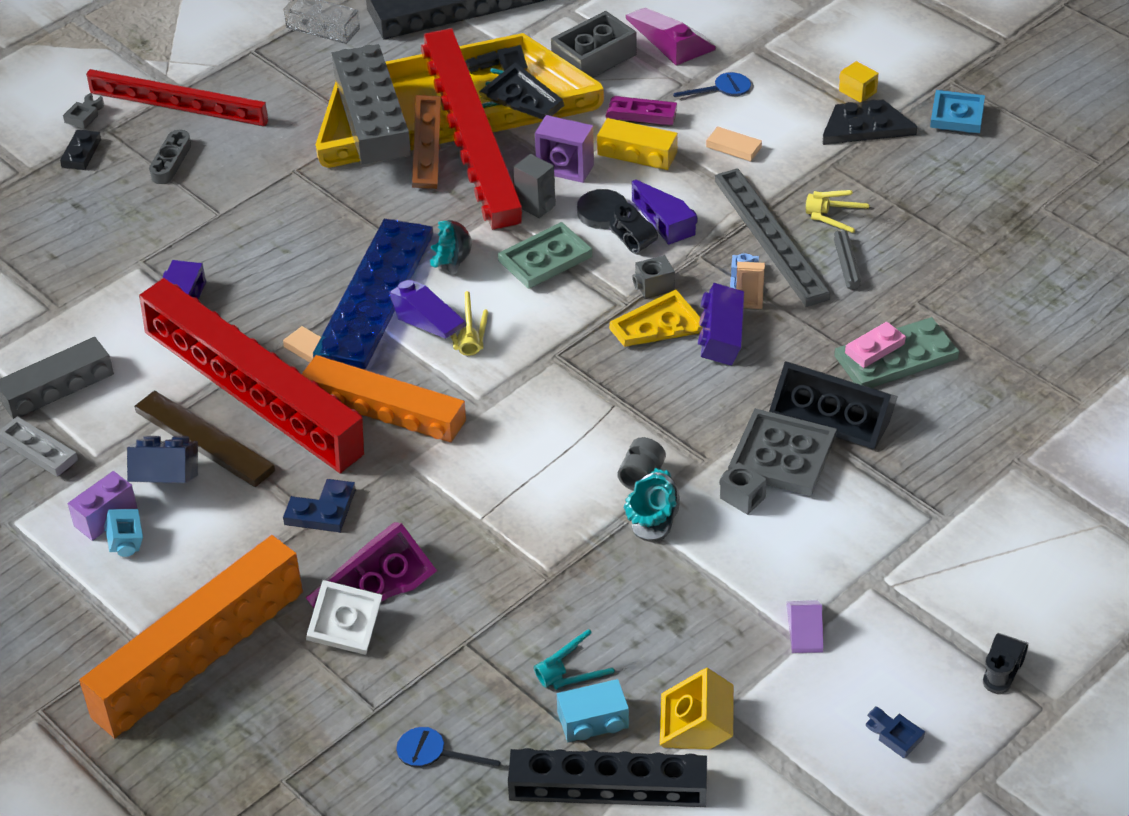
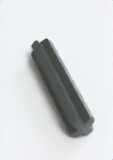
M837 230L834 233V242L846 287L850 290L853 288L858 289L861 286V278L848 232L846 230Z

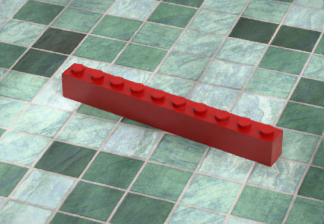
M449 28L425 33L424 44H421L422 56L424 59H428V72L430 76L435 78L434 87L436 93H441V106L443 111L448 112L447 121L449 128H454L455 144L462 149L460 151L463 165H468L469 181L476 186L474 187L477 202H482L481 210L484 221H489L492 230L522 224V206L453 29Z

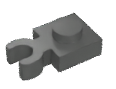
M91 93L87 94L84 97L83 103L76 102L63 115L64 123L85 129L98 116V110L104 107L103 97L100 96L97 100H93V95Z

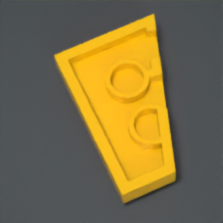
M677 290L671 291L610 321L609 329L624 347L700 334L703 327L699 326L700 316Z

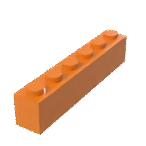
M315 355L302 373L307 379L315 381L320 388L330 395H335L344 405L350 409H355L362 416H368L384 423L403 427L435 439L452 443L466 422L464 400Z

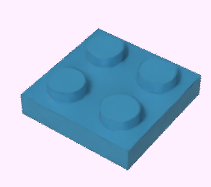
M936 90L930 128L980 133L985 95Z

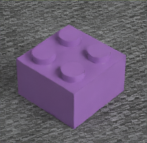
M546 115L535 132L536 157L554 166L555 177L584 183L594 166L593 125Z

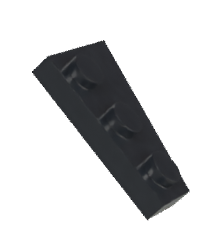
M516 62L479 91L483 99L540 119H544L546 115L553 116L565 106L563 99Z

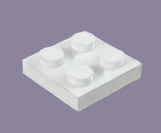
M323 580L306 640L366 655L382 595Z

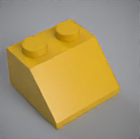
M706 667L661 693L660 746L663 748L712 749L732 738L734 685Z

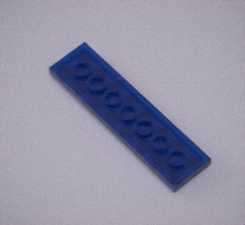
M383 219L314 349L313 358L315 355L366 370L395 312L389 292L397 288L401 282L411 280L433 236V226L394 219Z

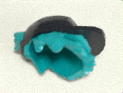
M439 221V241L431 246V249L437 254L431 258L430 265L437 268L440 265L446 264L448 271L456 274L460 263L470 254L472 246L471 236L464 225L457 221Z
M655 468L651 474L635 482L634 491L625 499L626 503L623 508L628 520H632V529L635 535L642 540L658 541L664 539L670 533L673 519L679 510L680 496L679 490L668 470L663 471Z

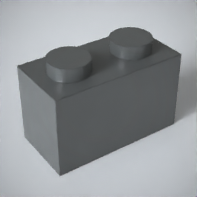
M529 154L514 166L515 191L522 210L540 218L548 211H551L556 205L554 166Z

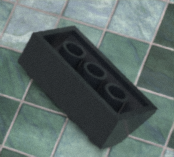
M785 361L769 412L836 428V437L876 449L890 423L898 396Z

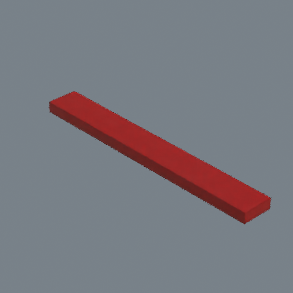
M89 69L86 73L90 93L260 126H266L269 122L266 102L93 69Z

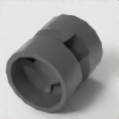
M638 437L634 439L617 472L619 481L626 488L634 491L635 482L651 474L655 468L661 469L666 458L664 448L657 441L650 438Z

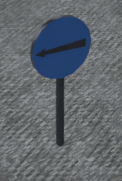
M429 727L410 729L397 742L396 750L399 759L410 767L422 768L436 762L440 756L496 767L501 765L499 760L444 750L442 736L436 730Z

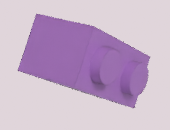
M115 471L110 472L67 503L74 527L92 541L105 532L104 524L109 509L138 508L132 484Z

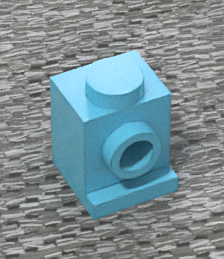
M109 509L104 524L109 552H117L122 557H128L135 552H139L143 534L138 509Z

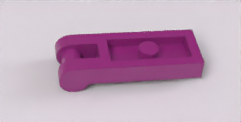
M614 96L610 99L606 119L673 125L677 113V102Z

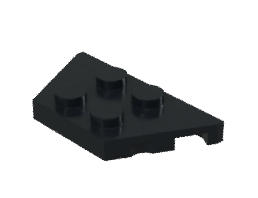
M884 99L835 104L823 133L822 144L917 135V125Z

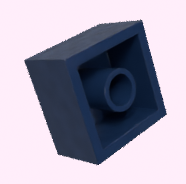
M143 436V439H137L135 444L127 447V482L186 483L198 476V441H189L188 436H174L172 439L161 441V436Z

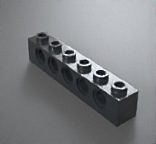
M530 748L511 749L508 772L509 801L706 807L707 755L692 753L677 755L660 752L646 754L627 751L615 753L598 752L595 750L584 752L566 751L563 749L554 751Z

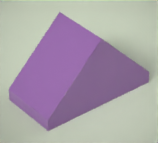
M818 600L787 601L792 653L823 652L822 604Z

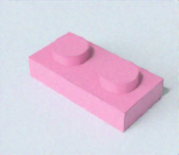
M885 322L847 344L845 354L865 368L903 346L906 336L890 323Z

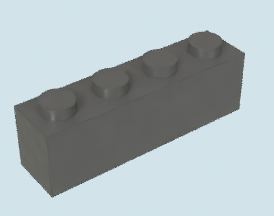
M94 336L0 378V402L12 419L17 416L22 417L114 375L110 355Z

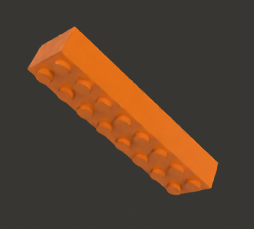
M270 535L80 678L79 681L90 718L115 739L124 731L129 730L135 722L148 712L155 710L171 694L178 692L193 677L204 672L220 656L227 654L238 642L250 636L265 621L272 619L287 604L295 601L303 593L296 552L275 536Z

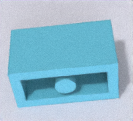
M618 679L557 693V713L567 742L586 740L593 736L616 733L622 729L629 728V708Z

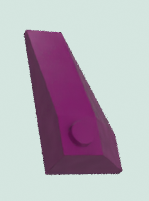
M642 8L626 14V20L676 66L716 50V46L703 34L683 22L648 8Z
M394 522L369 541L325 581L381 594V601L400 593L414 590L437 570L404 525ZM321 584L305 597L313 609L316 605Z

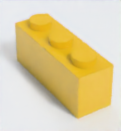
M607 118L597 134V155L668 170L678 152L677 132Z

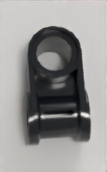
M622 202L615 207L614 217L610 220L609 228L632 253H639L658 239L656 228L632 204Z
M1001 633L996 634L985 661L986 671L983 676V685L988 691L1000 694L1011 688L1018 670L1021 669L1029 646L1028 642Z

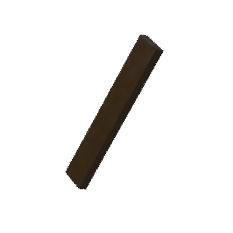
M155 390L134 406L137 414L172 436H188L189 441H198L199 453L253 487H257L275 472L273 463Z

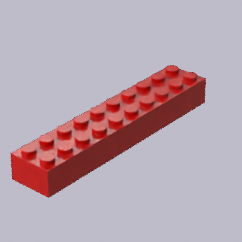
M162 278L139 295L144 330L148 336L341 474L364 455L363 419L358 411L344 405L335 395H330L320 388L315 381L307 379L295 367L289 366L280 360L274 352H269L263 348L254 338H249L243 334L237 326L226 322L217 312L206 308L197 298L189 296L177 284H172L167 279Z

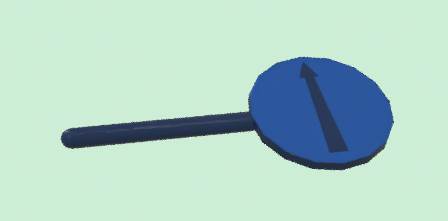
M727 72L720 74L716 78L715 86L676 92L673 96L681 97L719 90L726 95L739 96L746 94L750 90L751 82L740 73Z

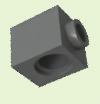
M665 255L635 263V274L632 275L633 284L636 290L641 291L645 299L675 290V271Z
M738 462L732 469L726 470L719 480L720 499L748 515L765 499L767 478Z

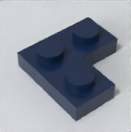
M327 479L319 500L291 496L283 515L284 525L341 533L356 491L355 482Z

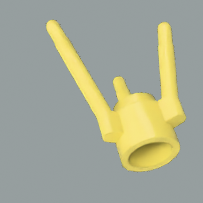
M852 190L814 191V194L809 193L807 196L806 213L812 214V220H820L854 233V228L823 216V213H828L829 206L868 209L870 205L867 203L830 201L829 197L852 195Z
M466 291V327L460 330L458 337L456 333L451 335L454 350H459L461 354L470 356L477 354L484 348L483 338L488 310L485 309L483 311L479 332H477L472 327L470 292Z

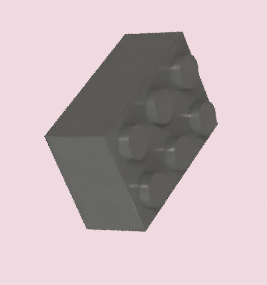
M604 11L552 37L551 51L593 78L637 55V32L609 12Z

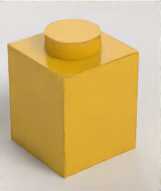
M855 61L840 72L839 91L858 102H863L877 93L879 73Z

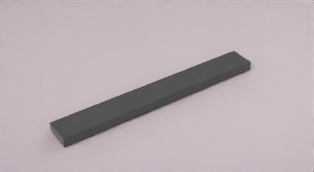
M736 168L716 174L715 183L805 307L830 300L829 290L740 170Z

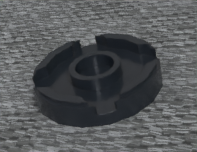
M609 189L592 190L582 195L578 200L577 216L582 223L594 228V225L600 226V229H608L610 220L614 217L615 207L619 203L627 201L617 191Z

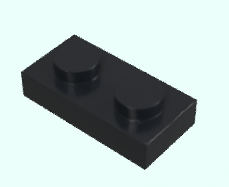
M76 130L60 159L61 167L86 170L101 141L100 132Z

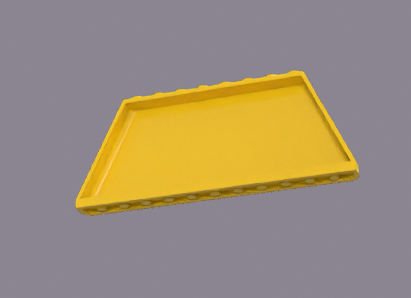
M524 33L459 46L464 60L472 57L477 59V56L492 51L497 53V50L521 45L528 66L526 71L563 99L565 106L557 111L553 117L562 118L594 111L604 102V88L600 82ZM422 54L385 62L409 131L410 150H414L416 95L441 96V93H436L435 78L429 75L428 59H424ZM501 64L482 70L478 68L479 71L470 73L481 104L491 102L481 98L479 91L486 86L485 83L487 81L491 82L499 76L498 74L491 73L490 70L492 68L502 70ZM336 81L315 144L319 162L327 168L360 161ZM503 105L483 108L492 132L543 121V119ZM442 106L440 107L439 144L455 141L454 128H449L447 121L448 112L443 111Z

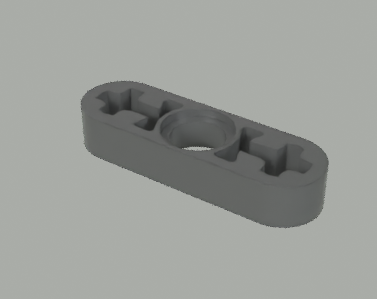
M174 130L168 134L149 166L151 180L154 183L165 184L173 179L191 148L190 135L187 131ZM169 155H176L175 157H172V158H165L166 156H169Z

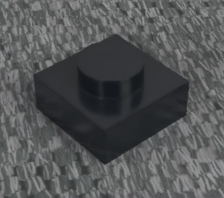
M521 45L498 51L497 54L503 71L515 62L527 70L528 66Z

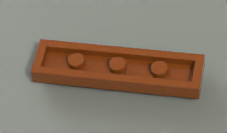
M416 95L412 188L437 189L441 96Z

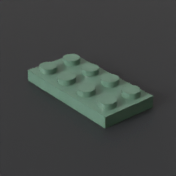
M930 317L896 328L906 336L905 344L865 368L845 354L846 345L835 348L834 355L853 382L873 388L957 360L959 350L936 321Z

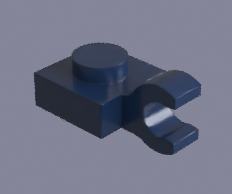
M875 706L867 714L870 719L866 722L865 726L874 733H880L878 740L904 759L924 739L925 731L900 713L893 719L881 708Z

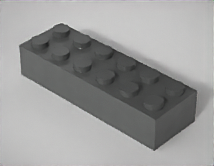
M365 45L364 47L331 52L334 77L361 164L411 156L409 131L380 45Z

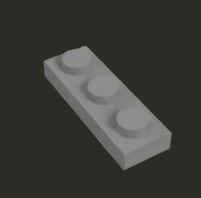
M18 416L0 429V441L56 477L78 461L75 451Z

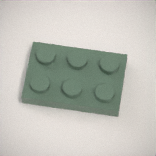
M563 222L498 253V261L528 289L593 257L592 248Z

